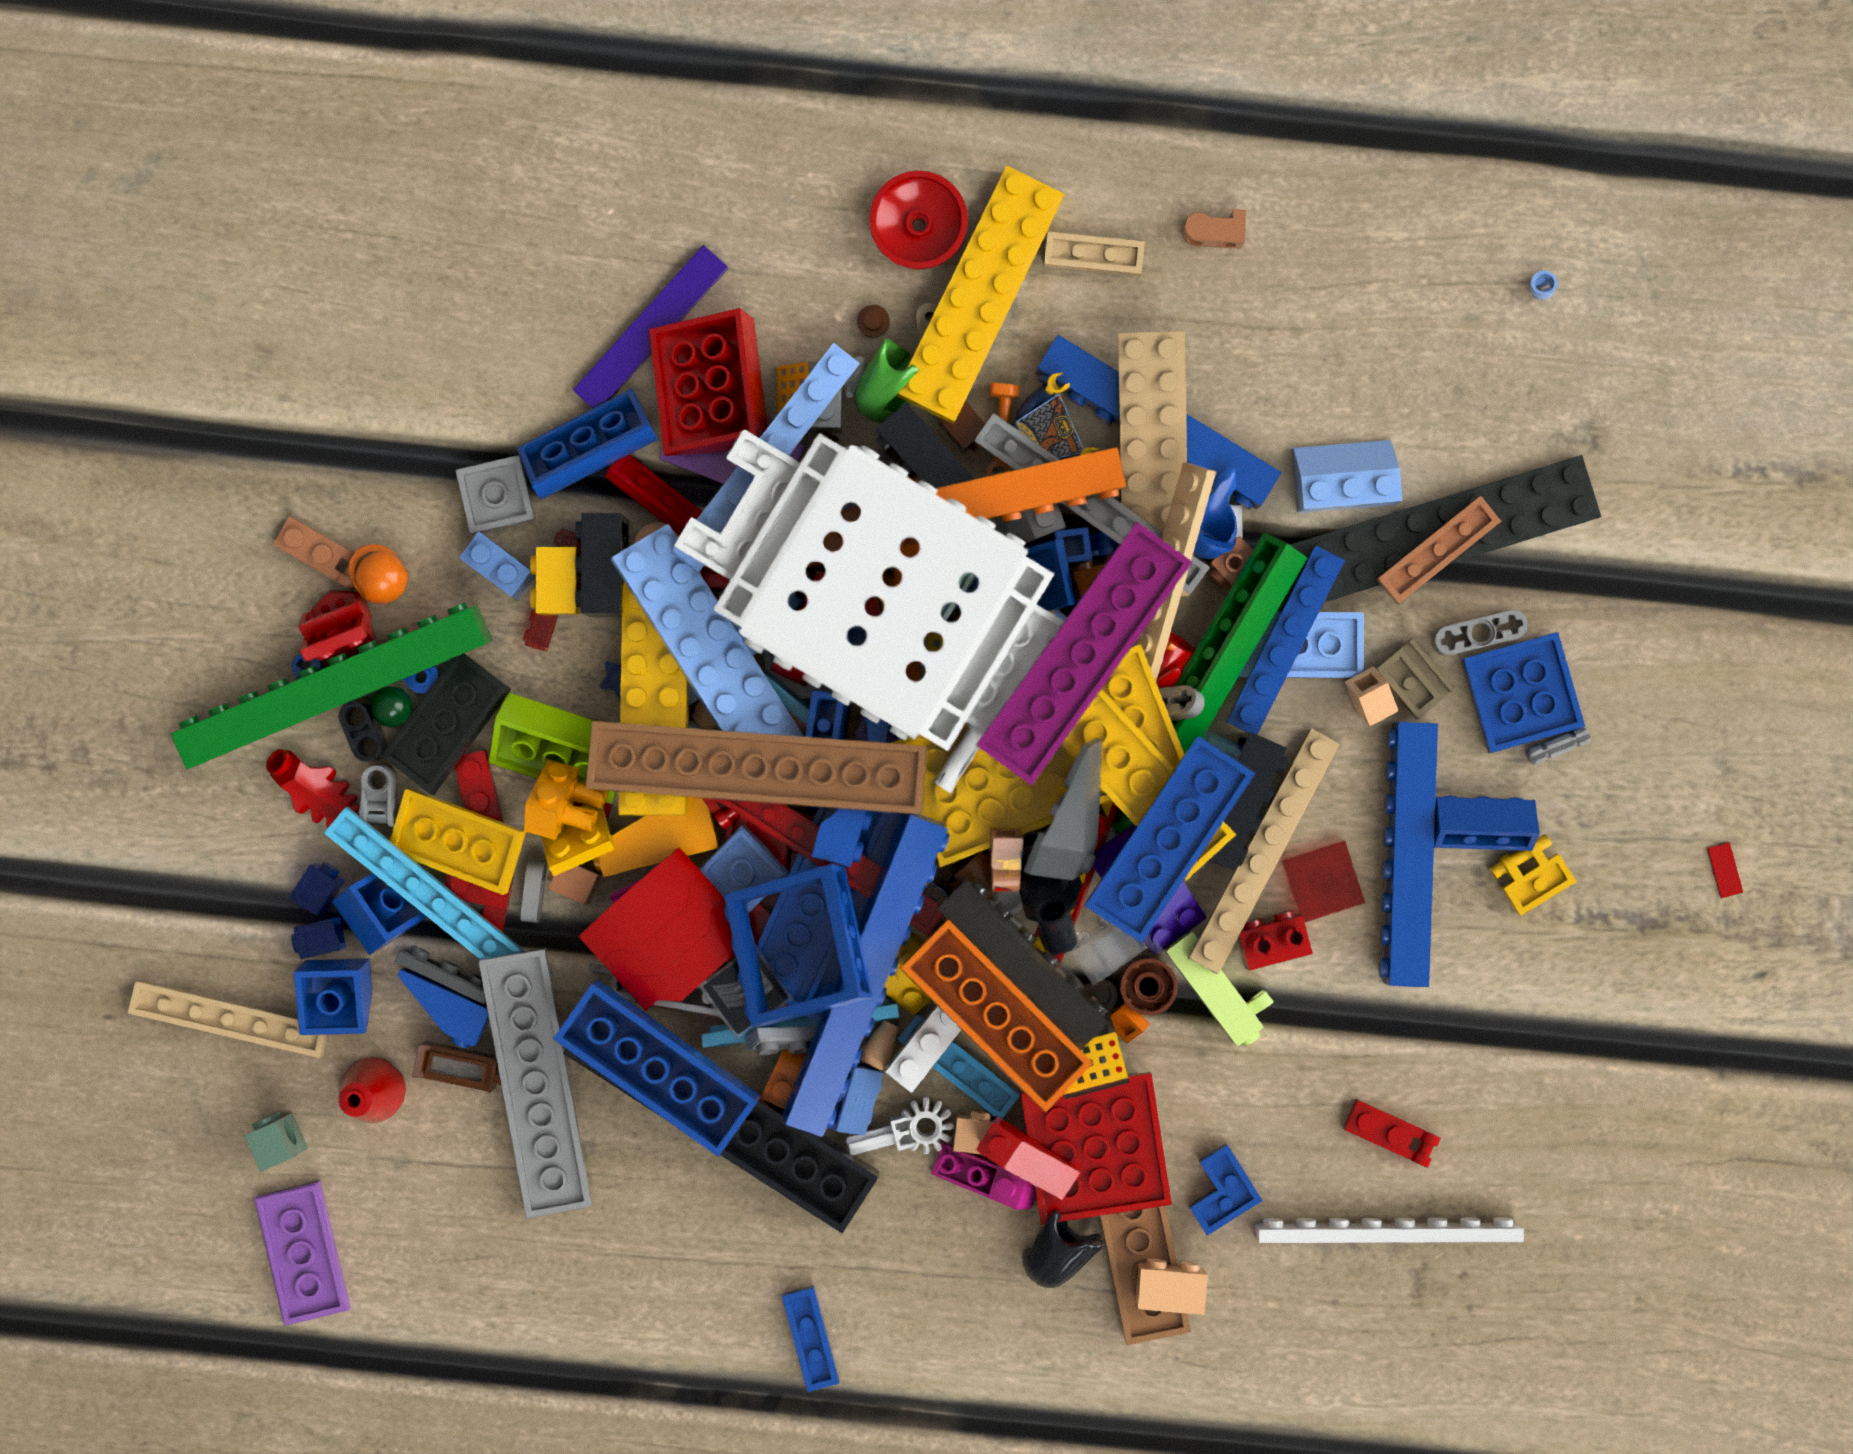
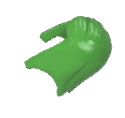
M884 338L874 357L861 375L854 394L859 412L867 419L877 423H883L905 402L908 405L911 404L895 395L919 370L913 364L909 366L910 352L887 338Z

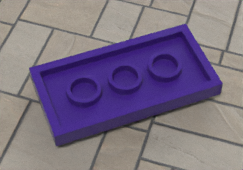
M1134 823L1094 852L1096 861L1093 868L1101 879L1136 828ZM1182 882L1143 941L1154 956L1207 918L1184 882Z

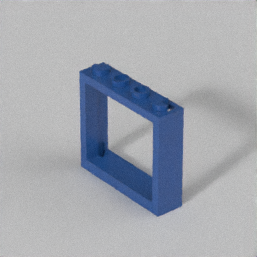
M830 864L724 895L726 902L724 913L726 919L730 922L732 932L731 947L737 956L739 966L737 973L738 981L744 990L746 1000L744 1011L751 1026H769L873 998L845 866ZM822 880L845 991L769 1011L746 902Z

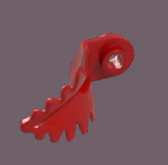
M278 749L269 756L266 769L278 786L289 793L295 812L303 814L310 809L312 821L317 824L326 817V826L329 828L346 807H349L355 813L359 811L360 805L352 804L357 800V795H344L349 788V783L347 781L333 782L336 776V770L333 767L307 766L291 750Z

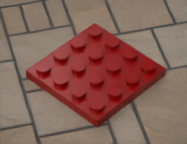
M1151 1072L1128 1075V1078L1063 1094L1047 1112L1042 1111L1023 1091H1020L1027 1136L1081 1171L1063 1200L1035 1186L1041 1225L1045 1224L1055 1208L1062 1214V1217L1058 1220V1222L1172 1205Z

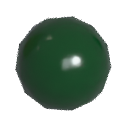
M387 686L377 691L372 697L370 711L372 717L380 725L397 727L405 723L411 715L412 702L410 696L402 688Z

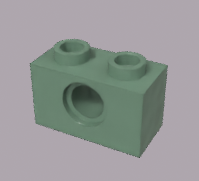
M279 1111L253 1123L254 1130L244 1135L260 1172L285 1162L308 1149L293 1113L282 1117Z

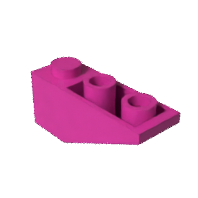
M941 1143L942 1150L938 1152L932 1175L1016 1210L1032 1209L1036 1197L1035 1185L1003 1169L985 1156L953 1151L952 1145Z

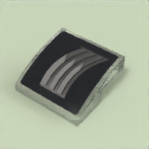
M755 944L768 1010L782 1008L793 1000L794 997ZM737 958L707 978L699 987L735 1038L739 1039L755 1026L750 1025V1021L745 1015L744 1004L746 1000L744 990L738 981L737 973L739 966Z

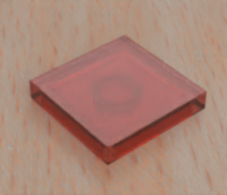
M1344 840L1281 860L1298 913L1303 916L1304 922L1365 903Z

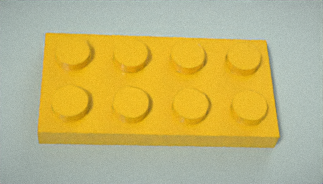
M407 788L403 794L390 841L415 862L503 895L508 893L526 832L418 790Z

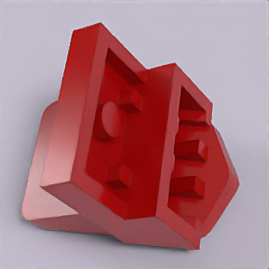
M330 590L312 607L311 611L302 614L298 628L304 637L300 652L306 662L317 658V660H322L327 668L329 667L327 660L346 653L348 658L359 654L358 647L376 640L379 646L371 624L372 615L366 600L361 597L359 592Z

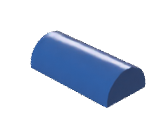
M632 388L519 446L517 451L534 491L543 500L659 439Z

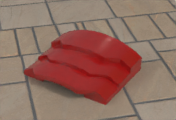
M680 847L645 875L579 935V938L645 1011L658 1000L682 1002L732 957V932L730 922H728L724 913L725 898Z

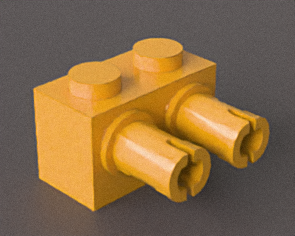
M547 760L525 803L524 832L554 840L557 839L564 824L591 832L596 823L597 811L577 807L573 804L574 802L584 803L602 809L606 802L608 791L587 789L586 783L580 781L578 767Z

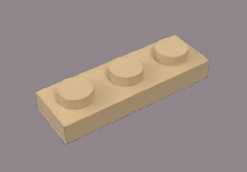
M1047 232L1044 267L1141 276L1145 241Z

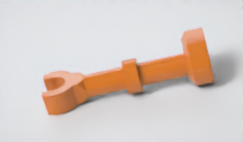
M990 383L989 397L999 398L997 415L1010 424L1012 399L1019 397L1020 386ZM994 455L993 462L987 467L986 475L987 477L992 476V471L995 467H1002L1005 473L1011 470L1008 464Z

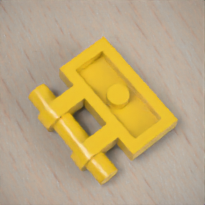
M1546 834L1537 839L1532 851L1518 850L1511 855L1505 854L1498 859L1499 863L1489 868L1495 879L1507 873L1512 880L1502 886L1501 889L1518 916L1524 915L1577 882L1560 854L1556 853L1548 859L1546 858L1543 850L1552 845ZM1532 858L1536 866L1522 874L1517 866Z

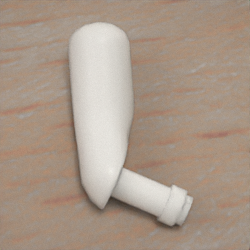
M857 356L854 358L860 364L843 385L847 398L853 397L856 385L865 370L866 359L864 357Z

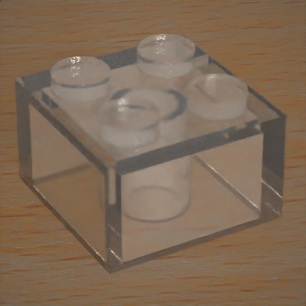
M1102 917L1096 920L1099 926L1090 932L1083 929L1077 933L1078 942L1069 951L1093 985L1148 948L1145 941L1140 943Z

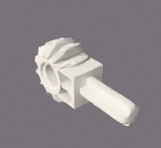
M929 1097L923 1098L922 1108L913 1100L910 1105L914 1113L903 1109L901 1115L891 1117V1125L866 1131L865 1136L857 1134L848 1136L846 1143L849 1153L857 1155L894 1144L897 1145L898 1151L908 1148L915 1151L920 1143L924 1144V1154H929V1144L932 1143L935 1149L940 1151L942 1150V1145L938 1139L940 1138L946 1142L951 1140V1136L943 1131L954 1129V1122L943 1121L951 1115V1111L946 1109L939 1113L938 1111L942 1106V1101L940 1100L935 1102L933 1108L929 1107ZM922 1118H930L935 1122L936 1127L930 1133H922L917 1128L918 1121Z

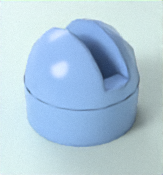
M1539 271L1534 274L1529 285L1533 297L1539 300L1551 297L1558 285L1557 278L1549 271ZM1547 285H1550V288H1547V289H1544V290H1541V291L1538 290V289L1543 288V287H1545V286H1547Z

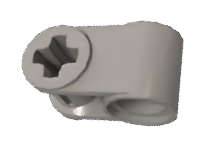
M386 764L370 766L363 772L361 777L359 816L368 824H388L389 827H394L398 814V778L394 768ZM377 770L386 776V784L383 788H378L373 783V775ZM373 811H383L384 813H374Z

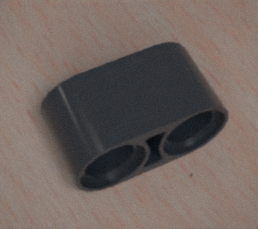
M354 701L343 705L339 711V722L354 756L361 761L374 762L382 759L381 755L388 747L380 724L372 717L370 705ZM355 708H360L363 711L364 718L362 723L356 726L352 723L350 716ZM368 738L374 739L377 746L376 751L371 756H368L363 749V744Z

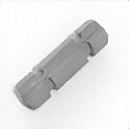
M1586 727L1574 729L1571 731V734L1565 733L1543 742L1542 746L1535 745L1526 750L1527 757L1532 765H1537L1547 761L1546 758L1552 759L1574 750L1575 746L1581 747L1590 743L1591 737Z

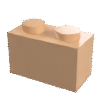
M1156 1258L1147 1259V1263L1138 1262L1136 1306L1142 1310L1204 1315L1208 1274L1196 1262L1181 1261L1180 1266L1167 1265L1166 1260Z

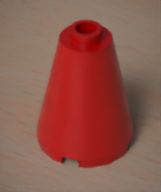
M376 1057L361 1059L352 1064L345 1071L341 1079L338 1098L339 1106L346 1115L361 1122L379 1123L392 1117L404 1102L406 1092L404 1077L386 1059Z

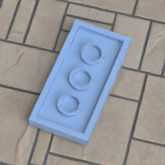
M1276 612L1239 677L1249 676L1280 612ZM1319 612L1286 678H1352L1363 672L1364 612Z

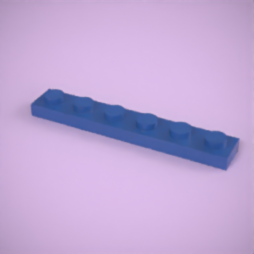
M1318 546L1313 547L1226 723L1244 732H1252L1258 735L1345 562L1344 559Z

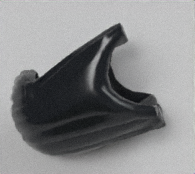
M1056 1208L1051 1212L1041 1228L1032 1248L1024 1249L1021 1257L1027 1276L1036 1282L1037 1285L1044 1288H1056L1064 1284L1104 1248V1242L1100 1239L1101 1235L1099 1233L1088 1236L1079 1235L1068 1226L1067 1221L1058 1222L1062 1214Z

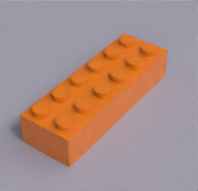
M945 920L899 967L1042 1111L1047 1112L1093 1064L949 920Z

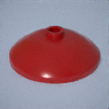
M916 170L899 174L881 187L872 202L869 223L872 238L877 248L887 259L907 269L924 270L943 264L958 251L967 232L968 215L963 197L950 181L936 173ZM920 220L925 224V227L922 230H915L912 226L913 223Z

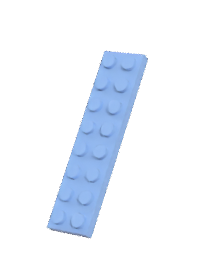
M669 524L611 558L615 568L719 731L804 737L731 621L713 610L718 601L700 572L697 573L671 553L675 548L674 545L678 538Z

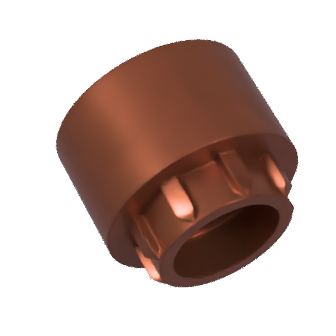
M1140 956L1129 961L1121 970L1118 979V989L1121 998L1129 1008L1142 1015H1156L1164 1012L1172 1005L1177 995L1178 984L1174 972L1163 961L1152 956ZM1145 977H1153L1156 981V988L1150 994H1143L1139 990V983Z

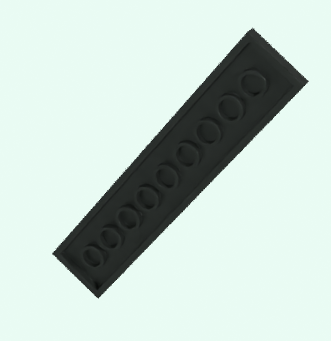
M1580 455L1293 543L1290 546L1306 556L1307 559L1313 547L1318 546L1345 560L1324 601L1325 603L1380 586L1376 580L1379 576L1479 496L1485 500L1501 522L1449 564L1595 520L1602 516L1583 456ZM1303 567L1301 568L1299 574L1297 575V577H1296V579L1294 580L1292 586L1290 587L1289 591L1287 592V594H1286V596H1285V598H1284V601H1285V602H1286V600H1287V598H1288V596H1289V594H1290V592H1291L1293 586L1295 585V583H1296V581H1297V579H1298V577H1299V575H1300V573H1301Z

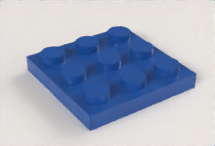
M1558 632L1461 659L1488 753H1494L1585 727Z

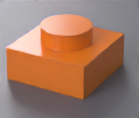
M1125 1002L1110 1012L1104 1019V1022L1126 1044L1142 1034L1150 1025L1141 1014L1133 1011Z

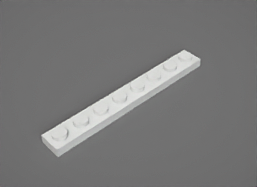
M1437 1217L1428 1218L1427 1223H1415V1220L1412 1218H1395V1223H1382V1219L1363 1218L1362 1223H1349V1219L1330 1218L1329 1223H1316V1220L1312 1218H1298L1296 1223H1283L1282 1219L1266 1218L1263 1219V1224H1254L1255 1238L1259 1243L1524 1242V1229L1517 1223H1513L1512 1218L1507 1217L1493 1218V1223H1480L1479 1218L1472 1217L1460 1218V1223H1447V1219Z

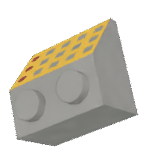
M803 362L777 367V414L780 413L818 362ZM843 386L807 433H824L825 431L829 433H842Z

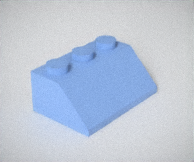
M1391 440L1292 449L1298 513L1393 506L1402 502L1400 468Z

